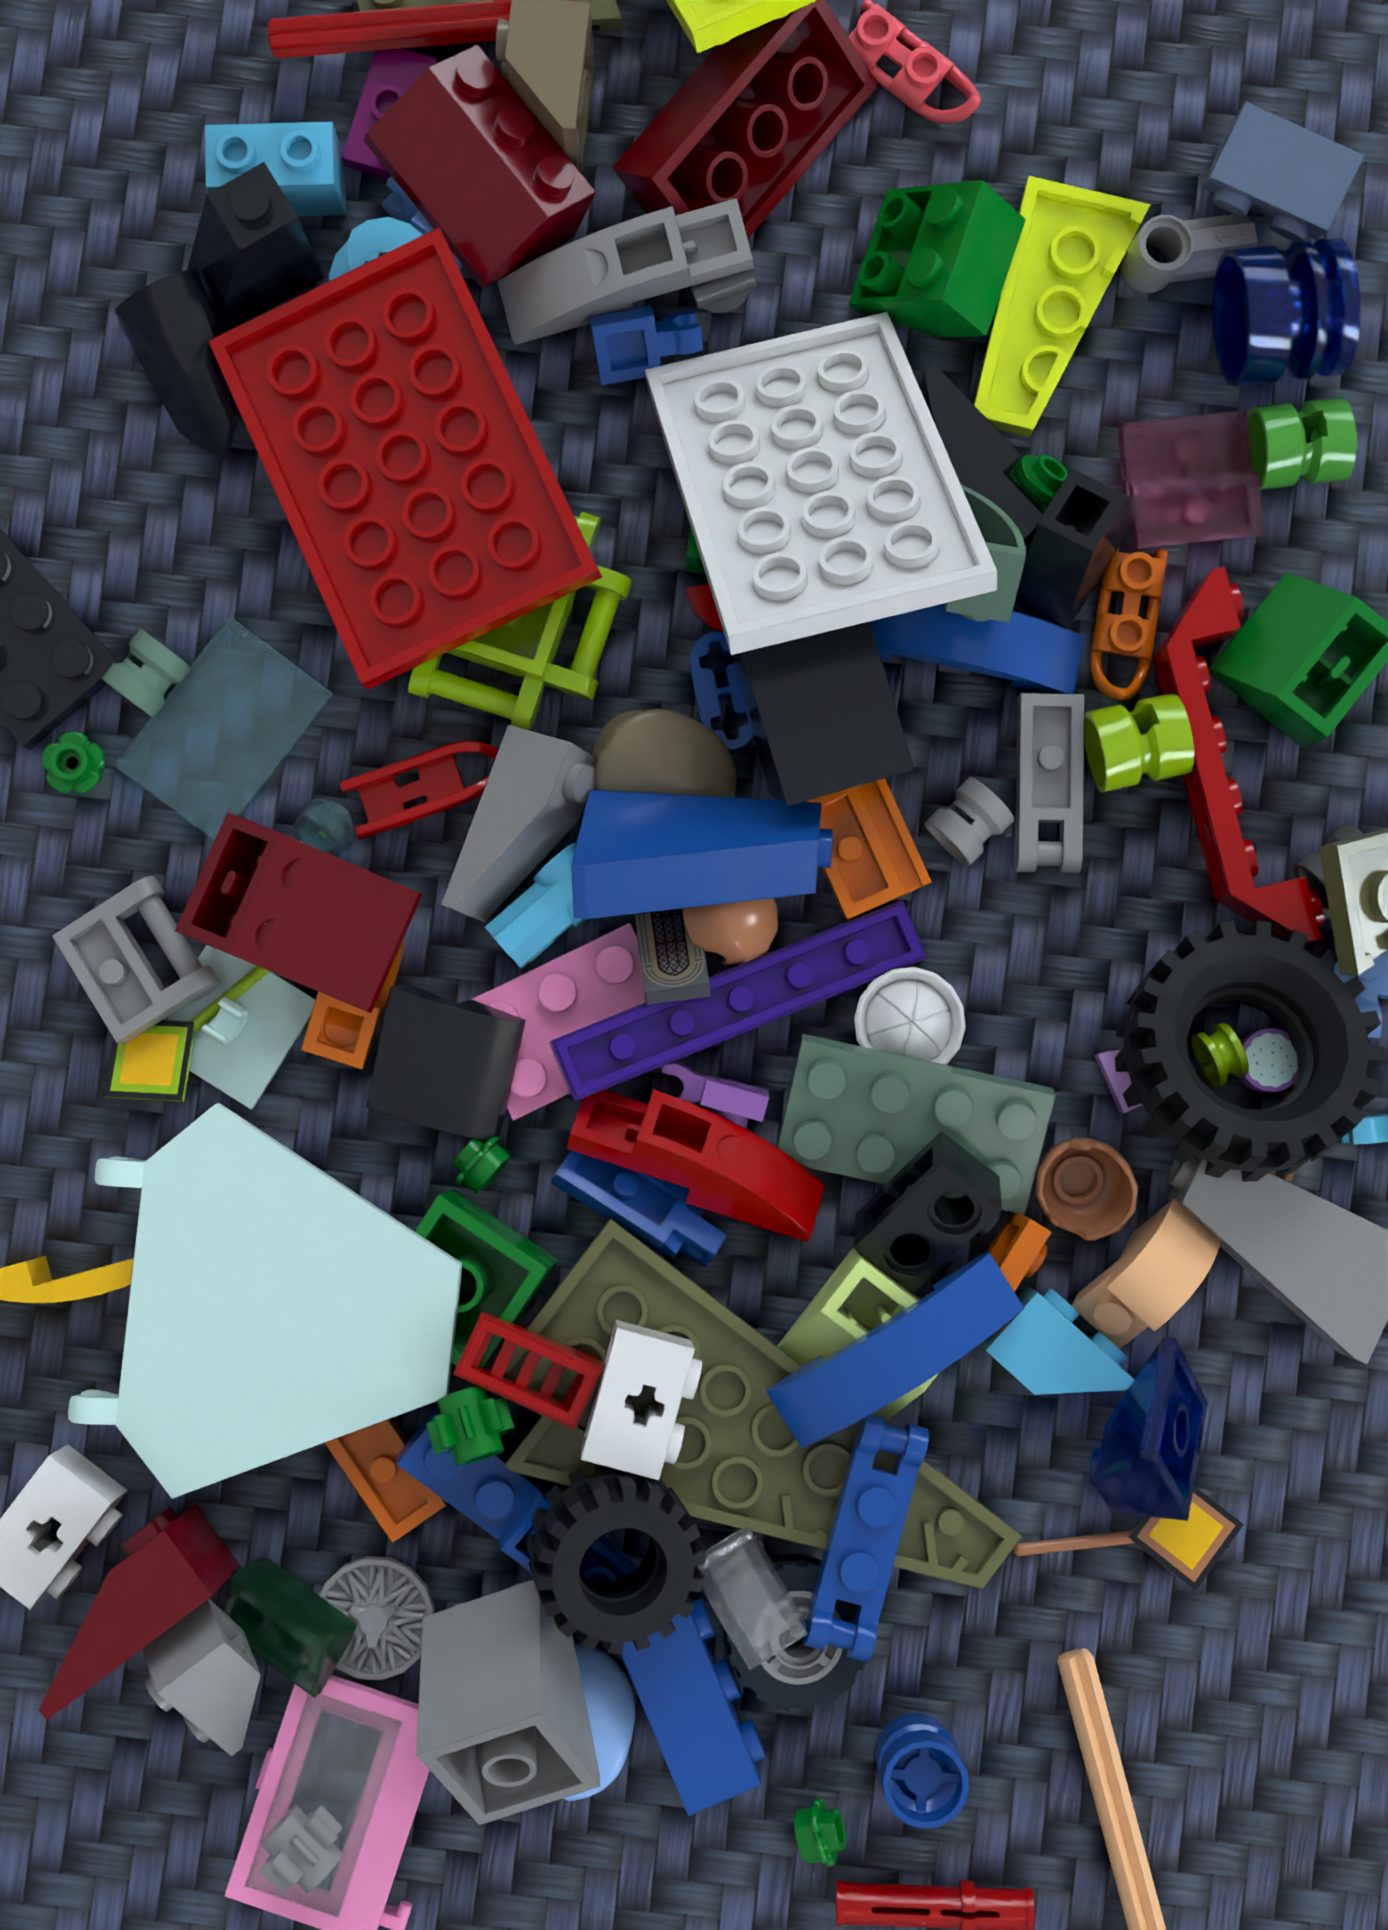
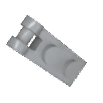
M1021 693L1017 697L1016 824L1013 848L1015 872H1035L1037 866H1057L1059 873H1080L1083 858L1084 694ZM1039 823H1060L1059 840L1038 841Z

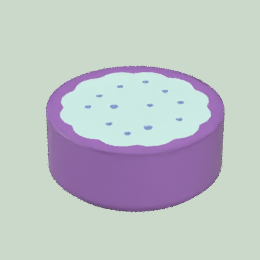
M1274 1028L1257 1030L1249 1033L1240 1041L1247 1055L1249 1072L1239 1079L1247 1087L1254 1091L1268 1093L1282 1091L1295 1083L1299 1073L1297 1053L1285 1031Z

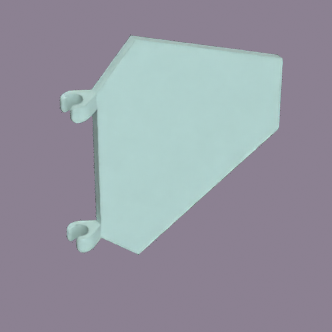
M220 1103L213 1105L146 1161L118 1156L97 1160L94 1178L98 1185L142 1188L119 1395L89 1389L83 1391L80 1395L72 1396L69 1401L68 1419L72 1423L116 1425L172 1499L436 1402L438 1399L449 1394L463 1263Z

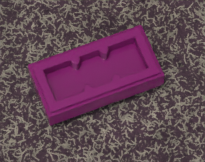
M403 48L375 51L341 156L345 167L384 179L391 177L390 173L364 142L365 135L429 67L438 63L437 58Z

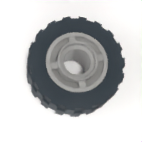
M790 1554V1557L779 1559L778 1556L767 1559L766 1564L759 1568L754 1566L746 1573L747 1577L741 1584H736L731 1592V1603L729 1606L726 1605L723 1617L725 1620V1630H723L732 1667H734L738 1679L745 1688L749 1687L754 1692L755 1697L765 1704L767 1701L776 1704L777 1709L790 1711V1708H801L803 1712L815 1710L814 1706L822 1703L829 1705L838 1700L836 1697L845 1689L848 1691L856 1682L855 1676L859 1670L863 1671L866 1662L847 1657L846 1649L826 1645L824 1650L805 1646L803 1643L787 1645L779 1640L781 1628L787 1621L793 1618H807L822 1560L815 1557L813 1560L805 1559L802 1554ZM837 1599L833 1618L852 1623L857 1605Z

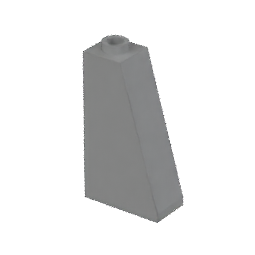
M1192 1155L1183 1164L1175 1159L1167 1180L1168 1184L1173 1186L1168 1200H1177L1183 1208L1222 1242L1220 1247L1335 1351L1368 1364L1388 1321V1230L1269 1172L1258 1181L1243 1182L1240 1170L1230 1169L1220 1178L1205 1174L1207 1161L1198 1156Z

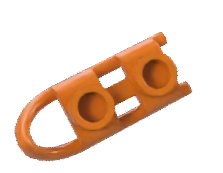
M1118 548L1103 572L1090 651V673L1097 689L1108 698L1115 700L1131 699L1141 689L1147 677L1152 660L1167 565V550H1156L1154 558L1143 552H1134L1132 554L1118 552ZM1113 591L1123 593L1120 615L1109 613ZM1141 596H1148L1145 617L1142 619L1138 616ZM1103 652L1138 658L1133 679L1127 688L1116 687L1106 679L1102 670L1101 659Z

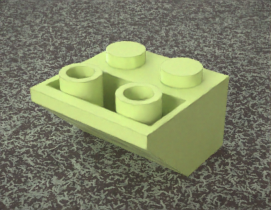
M853 1247L777 1346L803 1366L820 1355L825 1360L921 1298ZM937 1375L873 1414L884 1416L886 1422L925 1392Z

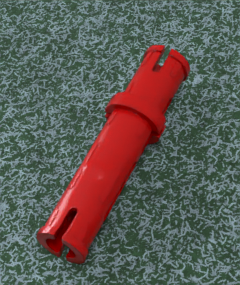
M960 1879L958 1886L857 1883L836 1880V1926L847 1924L959 1930H1034V1896L1031 1887H1024V1889L974 1887L973 1880Z

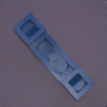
M944 604L869 621L882 660L888 661L891 654L1011 680L1010 687L1043 694H1074L1085 636L1056 624L1012 611L1010 623L997 620L974 621L961 614L945 612Z
M989 1251L984 1252L932 1285L935 1291L825 1360L820 1355L766 1389L768 1396L801 1448L858 1422L915 1389L980 1345L1024 1309Z

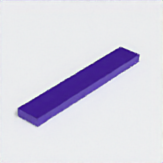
M900 900L709 977L711 997L652 1005L643 1003L551 1040L549 1044L571 1099L575 1102L873 981L892 969L905 968L927 957L903 900Z

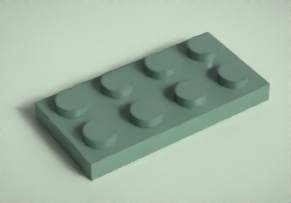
M802 1034L777 1148L806 1168L886 1185L942 1131L1000 1176L1002 1210L1025 1215L1056 1094L1053 1088ZM960 1192L943 1194V1196L948 1198H959L965 1195Z

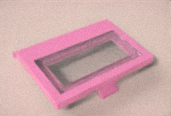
M302 1665L299 1669L273 1749L269 1748L255 1787L259 1789V1793L224 1896L321 1930H378L379 1925L391 1930H405L411 1913L412 1903L402 1900L399 1907L387 1905L386 1903L430 1772L428 1767L416 1755L419 1704ZM295 1805H298L306 1815L310 1812L313 1813L322 1805L343 1827L337 1834L338 1838L334 1842L343 1852V1856L330 1873L309 1893L306 1894L296 1883L281 1894L260 1872V1869L267 1863L266 1859L270 1856L260 1843L275 1824Z

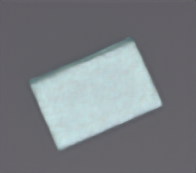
M231 616L226 618L216 634L192 663V669L181 683H177L172 689L159 712L154 718L151 717L123 755L114 764L117 769L136 781L213 840L216 839L227 812L239 817L243 814L333 696V693L251 633Z

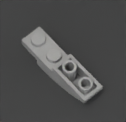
M735 198L676 216L673 206L627 220L553 250L520 267L497 282L514 345L588 325L590 324L589 316L634 308L633 302L754 269V263L738 200Z

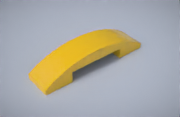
M46 1256L0 1268V1300L21 1303H56L105 1294L131 1285L134 1258L52 1280Z

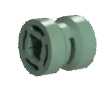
M140 629L129 643L130 654L122 663H113L101 679L154 718L165 704L164 693L168 690L169 686L181 683L192 667L147 632Z

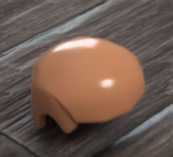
M774 898L683 908V919L691 942L694 945L703 947L704 951L716 952L724 957L722 958V964L724 965L743 964L767 954L777 934L778 908Z
M1075 1137L1072 1140H1064L1056 1144L1047 1152L1037 1166L1034 1193L1045 1216L1048 1217L1055 1227L1076 1234L1084 1240L1095 1241L1121 1231L1136 1209L1138 1185L1130 1165L1120 1152L1109 1144L1091 1138Z

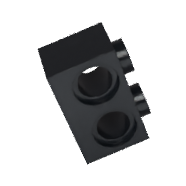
M941 1131L856 1213L854 1248L911 1292H915L930 1277L938 1278L943 1275L954 1262L957 1252L974 1236L980 1238L986 1235L997 1223L1002 1211L1000 1176ZM948 1192H960L965 1194L964 1196L959 1198H948L943 1196V1194ZM917 1234L921 1237L908 1239L901 1237V1235Z

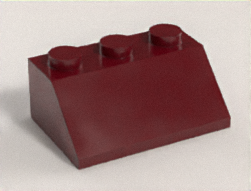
M478 45L429 67L369 129L364 138L366 145L434 229L440 227L450 250L481 288L573 239L596 193Z

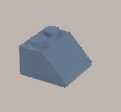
M1246 101L1228 126L1202 188L1215 193L1211 201L1216 206L1239 216H1246L1250 209L1272 219L1269 228L1275 233L1289 240L1304 243L1307 236L1317 240L1328 231L1365 155Z

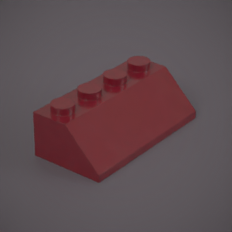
M816 0L783 18L772 20L738 35L724 44L717 45L612 169L646 214L673 206L676 216L737 198L748 239L878 87V84L826 0Z

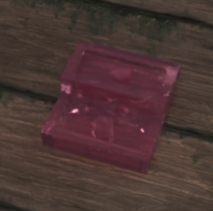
M1247 410L1130 422L1117 426L1124 493L1128 496L1133 518L1131 532L1135 549L1263 535L1259 471L1251 472Z

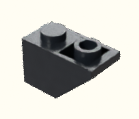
M1071 468L1037 524L1025 559L1015 603L1058 626L1069 629L1133 525L1128 496Z

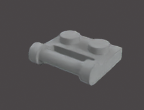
M155 876L144 877L132 883L52 935L116 1043L120 1044L130 1042L188 1003L208 995L220 984L211 967L201 965L184 935L175 932L177 924L162 901L165 892ZM136 912H140L180 978L167 988L162 984L124 921Z

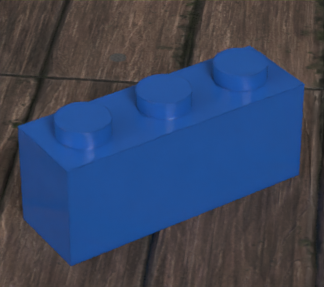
M702 1598L693 1601L695 1607L687 1619L678 1613L671 1620L676 1630L665 1639L660 1631H657L648 1636L651 1644L650 1647L637 1651L633 1641L624 1642L623 1653H621L688 1816L760 1786L761 1777L758 1761L767 1758L762 1739L754 1721L751 1719L742 1723L733 1700L742 1697L728 1659L717 1662L707 1639L716 1636V1631Z

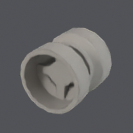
M969 777L955 791V801L948 808H939L924 824L930 834L948 853L962 864L970 866L984 852L983 843L991 835L1002 834L1014 821V817L1008 807L988 787L977 779Z

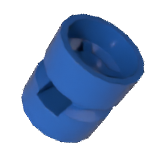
M921 1713L905 1714L889 1722L878 1736L874 1751L876 1769L884 1798L893 1814L905 1824L921 1829L941 1827L958 1815L966 1803L969 1791L967 1769L960 1756L956 1742L948 1728L932 1716Z

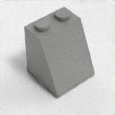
M534 1580L518 1583L510 1588L469 1602L457 1604L451 1608L425 1616L422 1620L416 1755L479 1825L600 1787V1772L573 1635L567 1638L557 1629L553 1616L548 1617Z

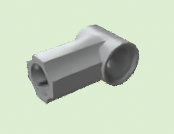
M1236 214L1185 221L1173 215L1153 217L1139 230L1121 261V272L1124 280L1131 288L1141 293H1155L1164 289L1172 282L1247 273L1255 265V252L1258 244L1255 223L1251 222L1247 215L1239 216ZM1146 246H1154L1160 249L1165 255L1167 263H1159L1153 260L1148 254Z

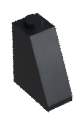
M265 162L260 163L206 195L187 270L196 269L220 325L219 328L213 331L214 335H221L254 319L324 278L298 217Z

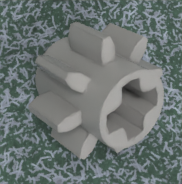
M295 1805L261 1841L260 1845L270 1856L266 1859L267 1863L260 1869V1872L281 1894L296 1883L306 1894L309 1893L330 1873L343 1856V1852L334 1844L338 1838L337 1834L343 1827L322 1805L308 1815L298 1805Z

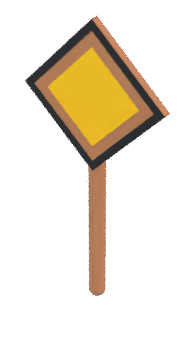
M1175 1472L1133 1530L1017 1543L1013 1548V1553L1016 1556H1026L1135 1543L1196 1591L1244 1524Z

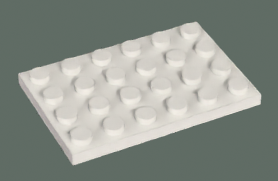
M888 312L645 369L648 391L731 655L997 591V569Z

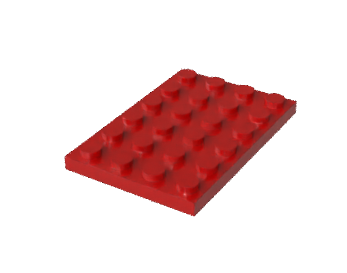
M440 227L208 341L360 683L367 690L602 578Z

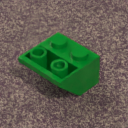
M983 180L888 189L879 210L878 219L863 263L860 266L849 305L855 310L869 315L888 312L891 322L938 338L987 336L1026 219Z
M1286 572L1208 668L1209 674L1298 745L1306 749L1330 735L1388 662V621L1356 596Z

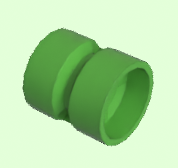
M1337 397L1305 401L1299 411H1296L1290 403L1253 406L1248 411L1244 429V458L1248 478L1254 489L1291 487L1297 483L1300 476L1309 484L1346 481L1351 476L1357 453V432L1353 411L1346 398Z

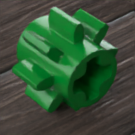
M473 1386L453 1392L437 1400L441 1415L433 1417L434 1421L426 1423L435 1455L446 1451L452 1453L455 1465L458 1467L493 1457L504 1451L500 1436L507 1434L508 1430L515 1428L506 1398L493 1400V1398H488L486 1389L480 1386Z

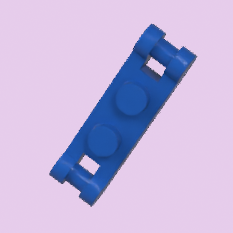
M873 1413L859 1421L803 1631V1645L824 1650L826 1645L846 1649L847 1657L864 1662H869L877 1638V1625L917 1474L928 1447V1428L910 1423L907 1424L905 1429L885 1424L884 1416ZM878 1449L897 1454L893 1472L872 1466ZM837 1599L857 1605L852 1623L833 1618Z

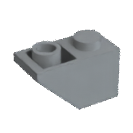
M208 1599L142 1649L150 1675L144 1681L149 1694L161 1709L169 1711L174 1707L183 1715L187 1726L198 1740L205 1743L211 1739L230 1756H233L243 1747L261 1674L243 1629Z

